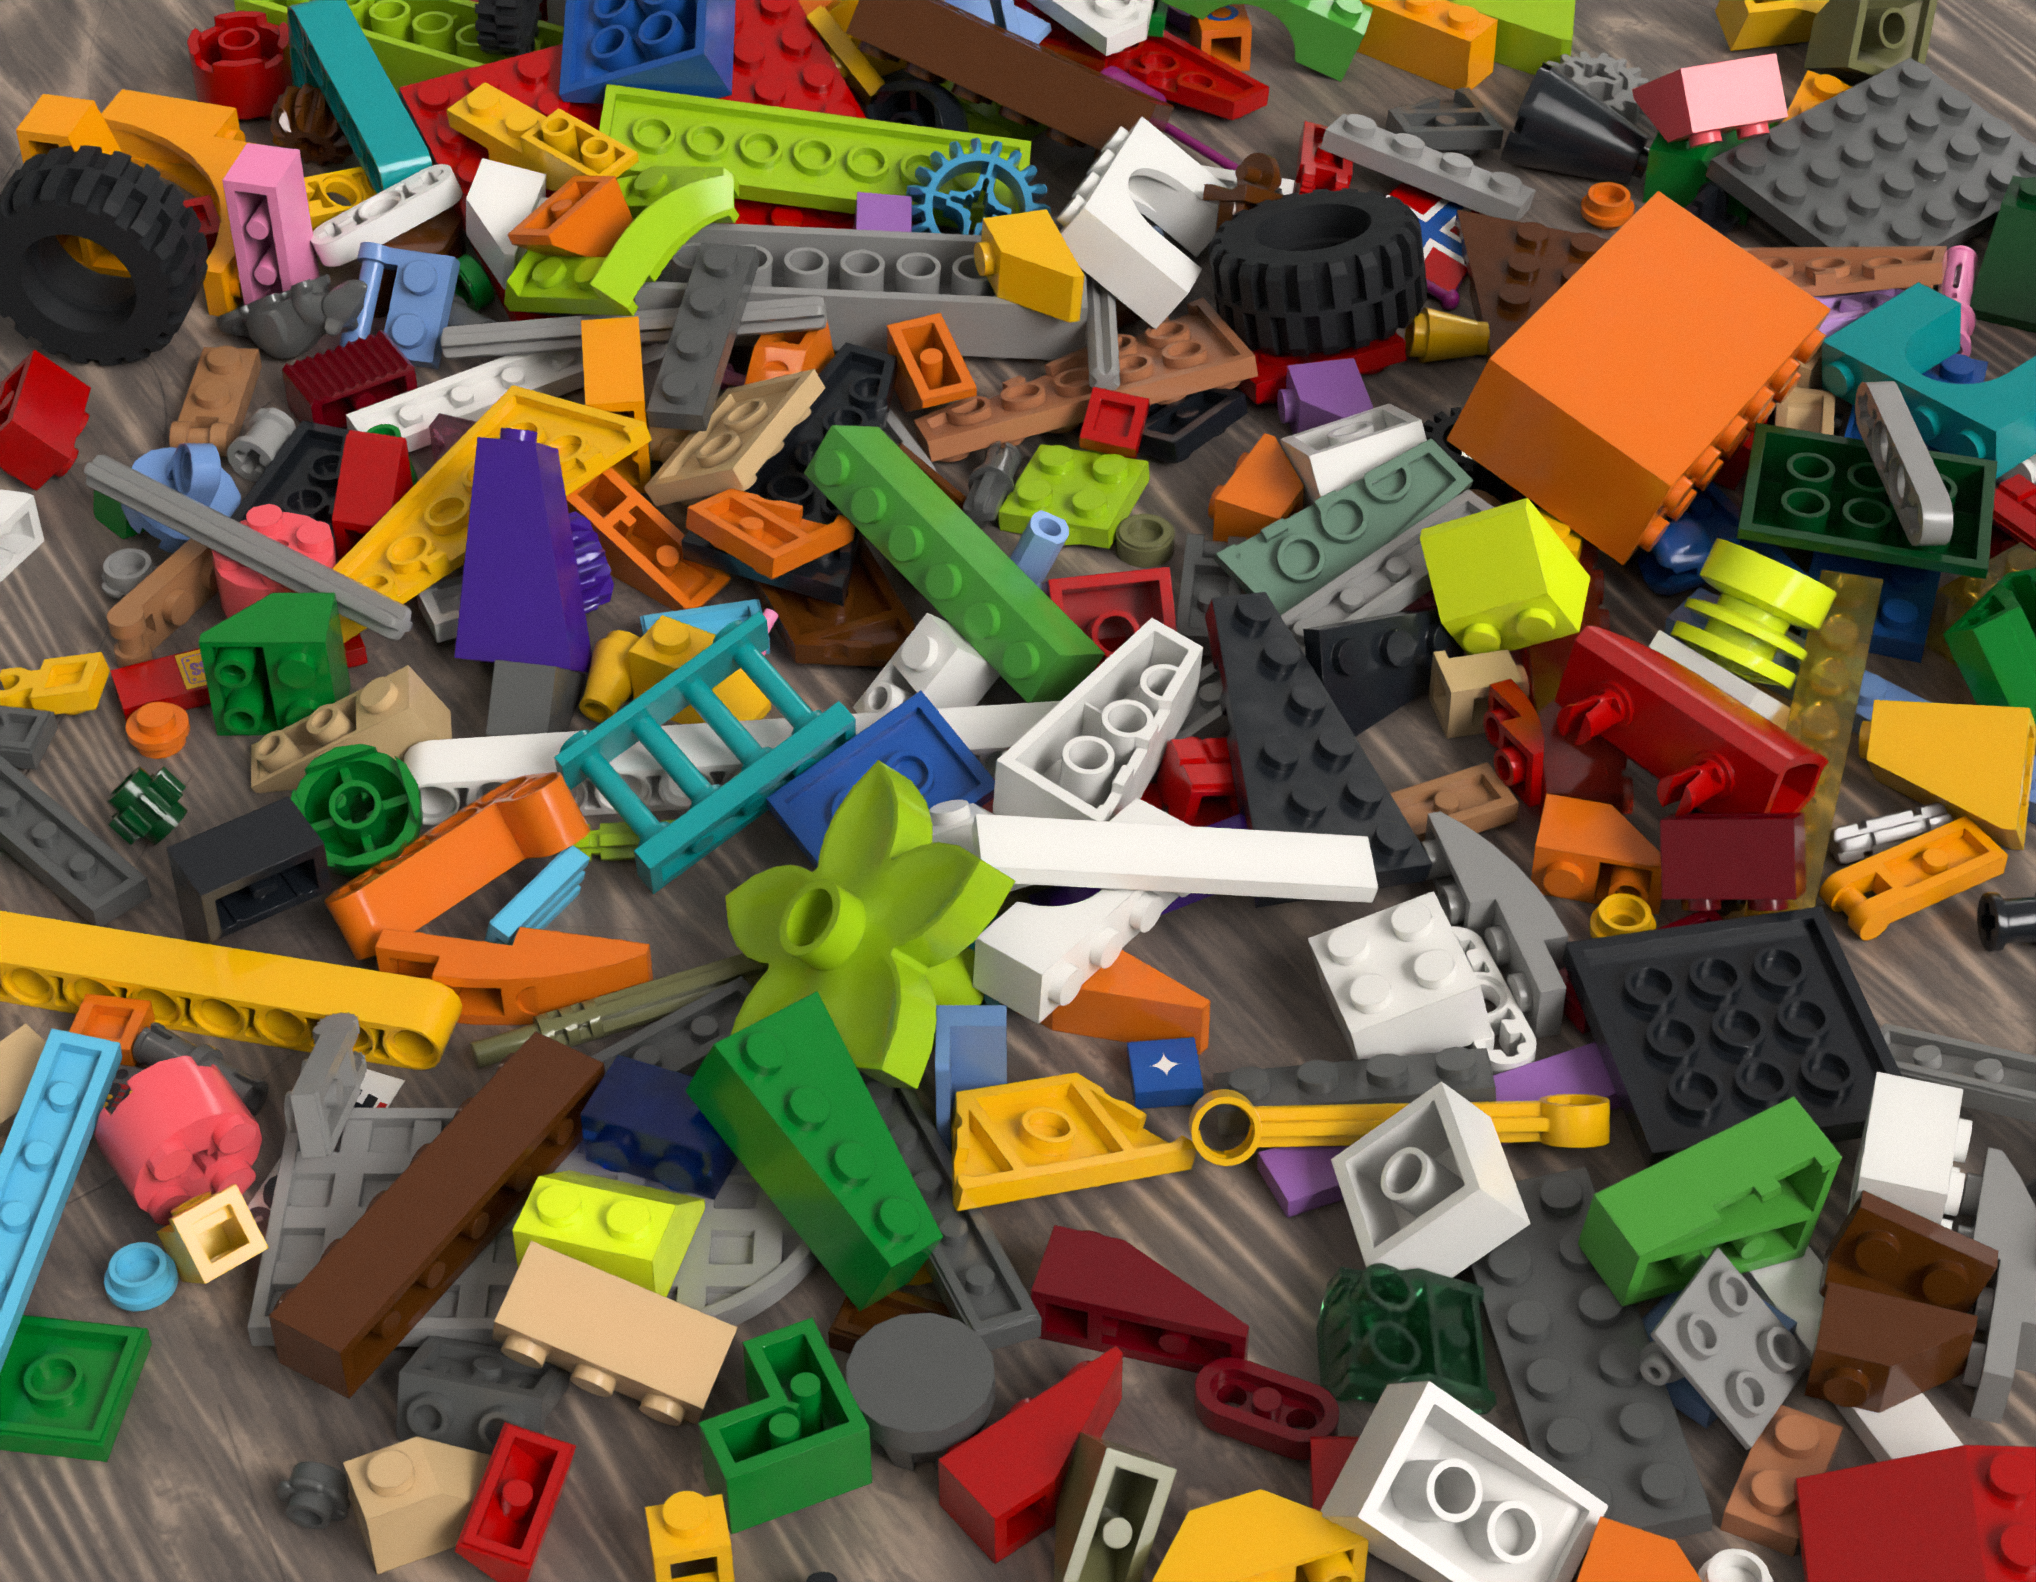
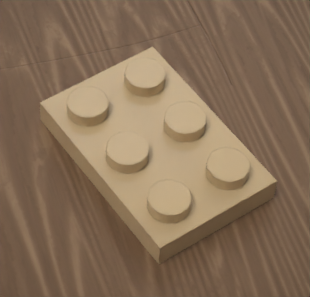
M811 369L728 388L714 405L707 431L692 430L644 487L655 507L681 502L682 505H691L706 496L718 494L730 488L741 491L750 488L757 480L755 474L767 459H770L782 450L784 438L794 426L803 422L810 415V406L825 389L816 370Z

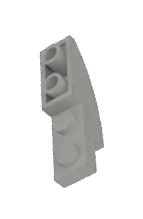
M1440 811L1428 813L1425 841L1420 842L1433 863L1426 880H1433L1438 891L1439 903L1450 925L1453 924L1457 927L1472 930L1482 938L1496 965L1501 967L1507 980L1506 984L1535 1038L1560 1034L1567 987L1558 970L1564 968L1562 959L1569 935L1556 912L1525 873L1492 843L1466 825Z
M1988 1147L1981 1175L1968 1172L1963 1188L1959 1214L1972 1217L1971 1227L1959 1225L1957 1232L1999 1252L1997 1269L1974 1304L1972 1315L1978 1316L1976 1330L1984 1331L1982 1343L1972 1341L1962 1376V1385L1975 1387L1970 1417L2001 1424L2015 1369L2036 1374V1207L2020 1175L2003 1150Z

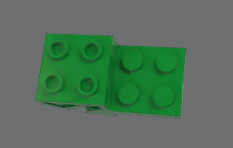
M2036 568L2007 573L1955 622L1943 636L1976 705L2030 708L2036 724Z

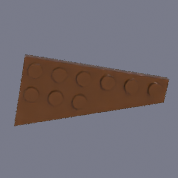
M1457 210L1455 228L1457 235H1460L1462 256L1469 273V292L1475 318L1477 321L1488 322L1490 338L1487 345L1486 364L1489 358L1609 239L1600 238L1588 232L1575 233L1549 228L1537 222L1523 223Z

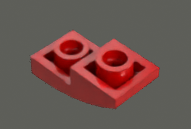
M1511 678L1489 684L1488 711L1484 714L1483 725L1487 739L1492 746L1498 748L1494 754L1496 774L1504 785L1509 787L1529 807L1539 805L1541 801L1544 758V734L1539 716L1525 693Z

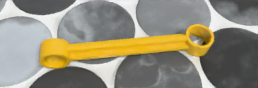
M1219 1089L1205 1094L1195 1103L1189 1116V1131L1196 1150L1204 1159L1220 1166H1233L1247 1160L1260 1147L1350 1146L1410 1103L1253 1106L1241 1093L1228 1089ZM1555 1094L1541 1097L1539 1101L1471 1102L1491 1117L1500 1143L1540 1142L1545 1145L1564 1148H1589L1610 1143V1100L1603 1096ZM1219 1104L1233 1105L1240 1108L1246 1113L1251 1123L1245 1140L1239 1146L1230 1150L1218 1151L1209 1148L1204 1144L1199 1130V1124L1204 1114Z

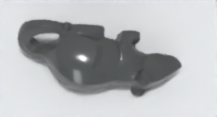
M329 274L313 280L308 279L291 286V290L279 294L277 292L215 318V321L220 331L248 337L253 340L260 350L278 359L295 358L311 350L325 334L337 336L344 327L356 330L358 328L357 317L364 308V299L368 286L362 280H348L329 292L328 286L331 279Z

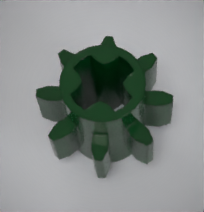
M139 766L107 798L106 802L116 810L111 816L113 819L108 825L129 845H132L139 837L142 839L144 836L153 845H156L187 814L188 810L178 802L183 796L182 791L186 786L164 766L155 775L153 773L149 775Z

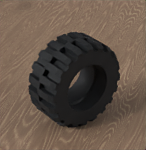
M83 145L80 146L77 152L73 151L72 146H64L50 149L47 155L45 153L36 154L25 161L22 168L16 170L8 180L0 194V314L3 318L9 316L16 323L14 325L15 330L23 337L28 339L32 336L43 343L41 349L56 355L60 351L71 355L70 361L88 364L91 359L99 360L100 366L119 365L124 358H126L128 363L148 358L151 352L161 351L171 342L174 334L179 331L205 280L208 268L205 260L208 255V247L203 232H198L201 223L192 207L186 208L183 205L185 197L173 183L167 186L159 179L161 174L158 170L148 164L143 168L131 162V155L120 151H114L112 155L102 153V148L98 146ZM56 235L79 236L103 246L124 264L131 277H112L90 270L66 252Z
M1342 188L1341 191L1318 189L1313 190V193L1299 195L1296 192L1283 195V198L1274 201L1268 199L1256 203L1255 207L1250 210L1243 209L1233 215L1231 221H1225L1215 233L1208 250L1217 313L1250 350L1262 349L1265 354L1279 356L1281 353H1291L1293 357L1309 356V353L1320 352L1328 355L1340 353L1341 349L1350 347L1359 349L1369 346L1371 341L1376 339L1385 340L1395 335L1398 328L1405 329L1409 326L1415 316L1419 315L1427 300L1428 290L1419 218L1400 199L1394 196L1386 198L1382 192L1369 190L1365 193L1353 188Z

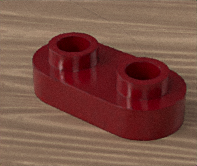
M1236 1357L1214 1360L1204 1366L1197 1375L1194 1409L1199 1420L1214 1432L1295 1460H1310V1436L1338 1435L1340 1413L1338 1403L1329 1391L1317 1384ZM1233 1402L1239 1404L1240 1407L1235 1408L1224 1403ZM1294 1427H1304L1307 1430L1295 1429Z

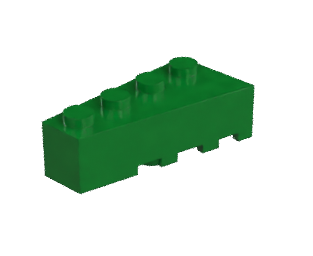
M818 991L713 1044L685 1092L856 1308L862 1311L911 1282L942 1240L943 1235Z

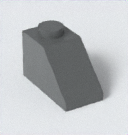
M495 660L486 735L507 736L567 732L584 688L585 674L556 666Z

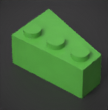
M1795 1097L1789 1098L1595 1193L1578 1241V1246L1622 1307L1684 1290L1710 1253L1716 1248L1723 1252L1740 1274L1804 1257L1842 1156Z

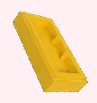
M820 5L806 16V21L817 32L843 79L848 82L866 106L870 105L873 99L881 93L876 91L882 85H885V82L826 8H822Z

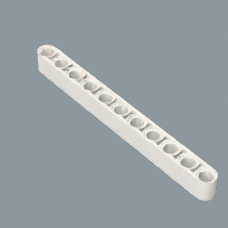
M1061 701L936 709L995 779L996 760ZM890 711L852 714L856 719V735ZM785 718L739 721L762 748L771 747L774 749L789 738L794 729ZM707 723L661 726L711 785L720 784L722 787L741 773L743 764ZM579 731L429 740L415 744L404 755V763L409 768L421 792L422 825L440 824L486 793L517 777L557 772L554 757L559 754L562 745ZM640 741L609 762L650 811L690 809L692 801ZM588 778L570 790L583 816L618 814Z

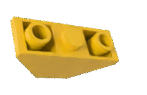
M1259 1489L1190 1510L1152 1582H1365L1369 1539L1323 1518V1512Z

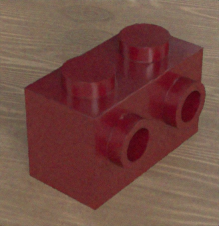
M1804 812L1687 813L1683 816H1675L1676 813H1672L1660 820L1662 899H1681L1682 910H1718L1722 908L1721 899L1747 900L1748 910L1780 911L1788 909V900H1796L1806 892Z

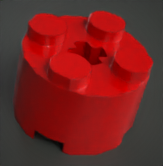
M236 11L215 16V26L204 30L202 33L197 28H194L187 40V47L198 102L236 108L238 119L261 117L270 121L273 105L277 104L279 95L284 94L287 86H292L288 25L285 22H282L279 26L267 22L266 13L260 11Z

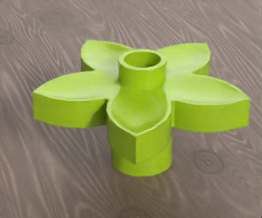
M877 760L851 788L835 812L823 839L818 867L813 872L796 865L775 866L752 876L725 896L728 927L736 946L748 958L768 969L746 997L735 1019L731 1035L818 991L859 1071L888 1087L918 1089L932 1051V1046L936 1045V1005H981L984 993L973 987L975 951L968 946L977 939L994 919L1016 881L959 845L940 842L932 843L933 824L927 802L910 779Z

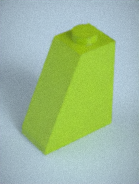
M1448 0L1458 5L1473 7L1479 13L1498 20L1494 62L1535 76L1544 62L1553 61L1560 64L1561 55L1567 54L1571 56L1576 0Z

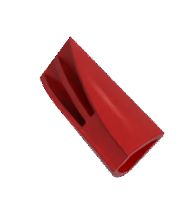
M1586 626L1575 639L1554 700L1557 706L1561 708L1557 716L1558 729L1561 735L1565 736L1568 733L1579 731L1575 745H1582L1590 741L1592 737L1599 736L1659 781L1657 797L1662 807L1680 801L1675 816H1683L1691 812L1693 808H1696L1701 813L1800 812L1817 793L1815 788L1823 768L1829 763L1826 757L1716 685L1660 652L1601 627Z

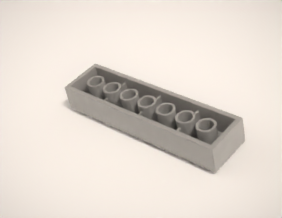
M711 223L693 235L671 258L656 282H644L635 296V303L639 307L637 311L680 307L701 243L756 247L759 265L747 302L811 296L823 297L826 303L827 320L834 352H838L847 342L887 353V325L941 313L961 356L989 357L992 359H1043L1051 362L1084 348L1088 313L1087 280L1084 270H1082L1084 284L1080 321L1068 323L998 298L987 277L980 276L976 269L974 246L975 243L981 242L982 235ZM761 335L738 336L735 338L733 346L754 347ZM668 342L657 343V344L666 345V344H668Z

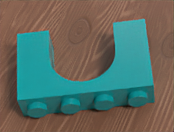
M1918 282L1824 340L1822 343V388L1855 405L1856 393L1862 382L1895 381L1926 444L1943 453L1997 461L1996 479L2036 454V356L1999 378L1981 383L1953 384L1937 381L1922 375L1960 351L1961 303Z

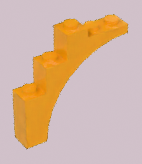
M121 89L101 113L121 151L132 156L131 162L143 168L146 164L150 165L160 172V177L174 182L196 198L211 195L221 223L216 244L206 260L208 268L203 286L209 315L219 317L235 310L243 300L222 180L245 145L250 143L246 142L245 134L240 130L237 109Z

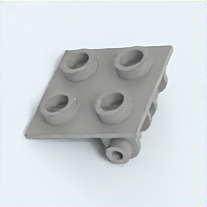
M1719 1248L1714 1249L1651 1332L1650 1336L1654 1341L1648 1343L1640 1353V1372L1646 1381L1653 1385L1661 1386L1685 1377L1746 1450L1752 1448L1811 1363V1357Z

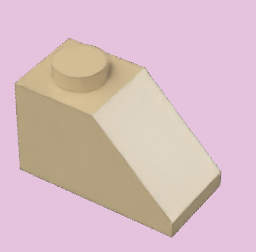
M414 1437L343 1462L354 1517L377 1575L456 1547L492 1455L421 1437Z

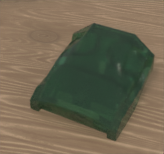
M1384 1263L1372 1264L1365 1270L1340 1266L1327 1283L1316 1327L1320 1386L1329 1391L1338 1401L1344 1402L1354 1398L1377 1404L1387 1384L1430 1381L1477 1415L1488 1414L1497 1402L1495 1392L1490 1391L1488 1388L1479 1304L1484 1299L1483 1287L1421 1268L1398 1270Z

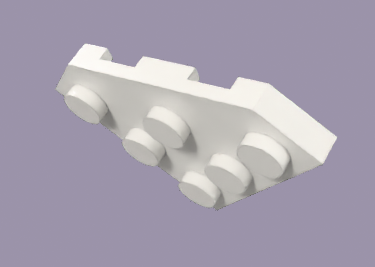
M1027 0L1106 56L1119 53L1125 48L1147 39L1154 0Z

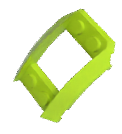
M651 166L639 175L617 179L633 221L620 236L608 256H546L527 250L506 282L505 306L509 311L634 316L639 307L633 299L644 282L655 283L671 258L693 235L711 223L736 222L739 214L734 208V197H739V182L724 167Z

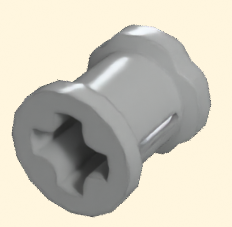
M259 408L249 420V431L246 435L237 437L228 447L227 458L234 471L249 481L257 482L296 430L293 419L285 412L276 408Z

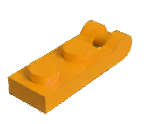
M1966 815L1833 873L1822 884L1819 896L1834 912L1843 911L1849 917L1848 926L1862 940L1868 941L1878 937L1894 921L2004 874L2008 854ZM1872 890L1876 895L1867 899L1863 894Z

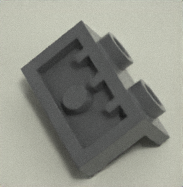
M430 1335L399 1371L396 1436L404 1441L414 1437H421L492 1455L505 1422L544 1435L545 1419L569 1388L570 1372L548 1362H544L542 1368H532L510 1359L498 1347Z

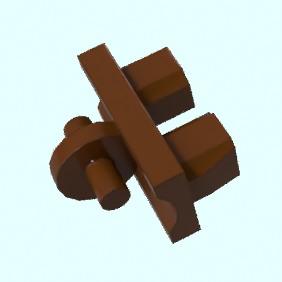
M1257 152L1246 157L1236 168L1237 186L1232 190L1214 184L1204 185L1203 201L1218 205L1215 233L1225 221H1231L1233 215L1243 209L1250 210L1255 207L1256 203L1268 199L1274 201L1283 198L1282 194L1275 193V190L1280 187L1282 179L1278 162L1272 156Z

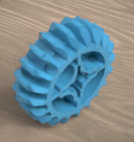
M979 138L971 139L969 154H964L961 145L954 141L950 143L948 148L950 161L938 151L932 152L929 160L936 172L927 167L918 166L915 171V177L923 186L909 185L907 187L906 196H912V201L918 203L911 207L912 221L920 222L912 226L911 232L941 233L933 216V208L943 211V217L954 221L958 225L961 234L969 235L972 222L969 220L971 214L968 209L963 207L966 205L971 210L973 202L978 201L981 190L985 191L982 203L985 205L983 209L984 215L996 217L1011 214L1012 208L1000 204L995 198L994 184L996 178L1012 191L1018 202L1020 213L1047 209L1049 214H1051L1050 206L1034 203L1043 198L1048 190L1045 184L1028 185L1036 176L1037 168L1031 165L1022 171L1017 170L1016 167L1022 156V153L1018 150H1014L1006 161L999 157L1002 150V143L999 141L993 142L989 154L981 153L982 143ZM980 173L978 182L971 190L965 192L950 190L949 194L938 191L947 181L958 175ZM983 218L981 223L976 224L973 235H982Z

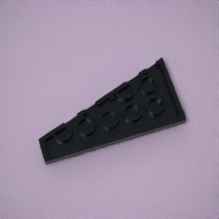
M847 342L818 375L825 389L810 406V415L803 422L793 427L783 440L784 447L775 456L767 459L755 474L757 476L756 482L745 490V492L757 494L767 500H782L802 505V519L826 525L834 522L838 514L845 515L819 490L804 472L832 425L879 427L884 432L897 379V356ZM855 526L854 540L849 544L774 579L757 573L752 567L727 552L714 547L710 542L690 530L681 540L683 559L844 607L861 532Z
M1259 592L1212 598L1205 614L1214 669L1220 672L1223 687L1219 698L1222 715L1228 716L1230 733L1227 738V745L1239 813L1246 818L1247 829L1368 836L1378 889L1425 881L1433 865L1431 859L1267 593ZM1254 896L1256 908L1310 900Z

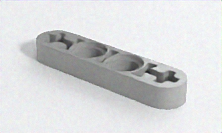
M1895 381L1862 382L1858 387L1855 401L1857 426L1910 544L1915 547L1947 545L1953 530L1952 502Z

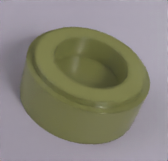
M1137 514L1124 519L1117 526L1116 553L1122 561L1129 565L1141 568L1156 567L1166 563L1174 554V528L1170 522L1160 516Z

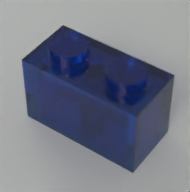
M617 1055L580 1114L586 1161L596 1163L612 1172H625L661 1183L673 1191L690 1192L715 1200L738 1161V1157L685 1092L693 1077L621 1055Z

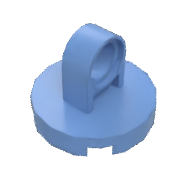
M180 443L177 448L168 447L151 450L135 460L132 469L228 517H231L241 504V495L232 477L221 467L219 452L213 443ZM121 503V508L130 526L138 534L144 528L150 535L160 539L161 542L158 548L174 553L190 539Z

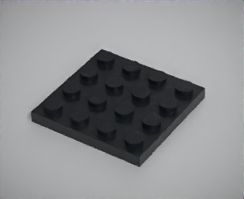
M1822 906L1571 941L1565 944L1562 961L1647 1168L1792 1097L1797 1099L1831 1143L1862 1138L1876 1073L1882 1072L1902 1077Z

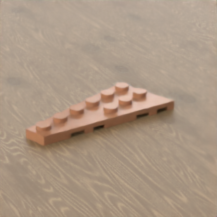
M1947 246L1742 248L1812 297L1897 288L1905 291L1918 282L1932 288L1933 285L1943 283L1947 268Z
M1202 297L1187 304L1189 314L1175 320H1169L1168 316L1156 330L1146 322L1147 330L1145 333L1135 337L1127 334H1118L1120 386L1112 391L1148 398L1149 405L1155 403L1168 405L1171 402L1183 399L1189 394L1212 388L1232 389L1237 387L1242 380L1257 377L1256 358L1252 351ZM1087 347L1045 364L1046 375L1035 380L1026 382L1024 377L1018 375L1002 382V392L993 398L987 399L982 396L965 398L915 419L914 426L917 441L931 462L938 460L941 462H956L968 457L970 452L988 448L992 443L1001 441V448H1005L1006 442L1016 446L1022 443L1026 437L1045 432L1059 434L1076 429L1079 423L1084 422L1092 388L1089 386Z

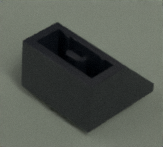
M289 796L167 847L187 941L206 944L214 942L332 890L324 842Z

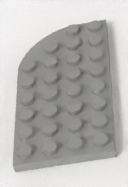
M353 1108L332 1154L322 1158L302 1159L298 1134L290 1133L288 1129L286 1130L265 1237L269 1248L262 1252L248 1323V1332L252 1346H275L269 1315L273 1312L275 1304L281 1295L288 1289L295 1288L319 1263L327 1246L332 1241L342 1238L365 1214L373 1197L380 1191L387 1190L409 1167L418 1149L424 1144L431 1143L453 1120L458 1108ZM609 1109L604 1117L553 1172L571 1170L705 1199V1210L667 1298L733 1326H737L757 1316L782 1299L808 1275L819 1261L700 1109ZM523 1207L397 1347H421L430 1335L493 1347L503 1346L502 1343L492 1339L493 1327L496 1316L518 1270L512 1230Z

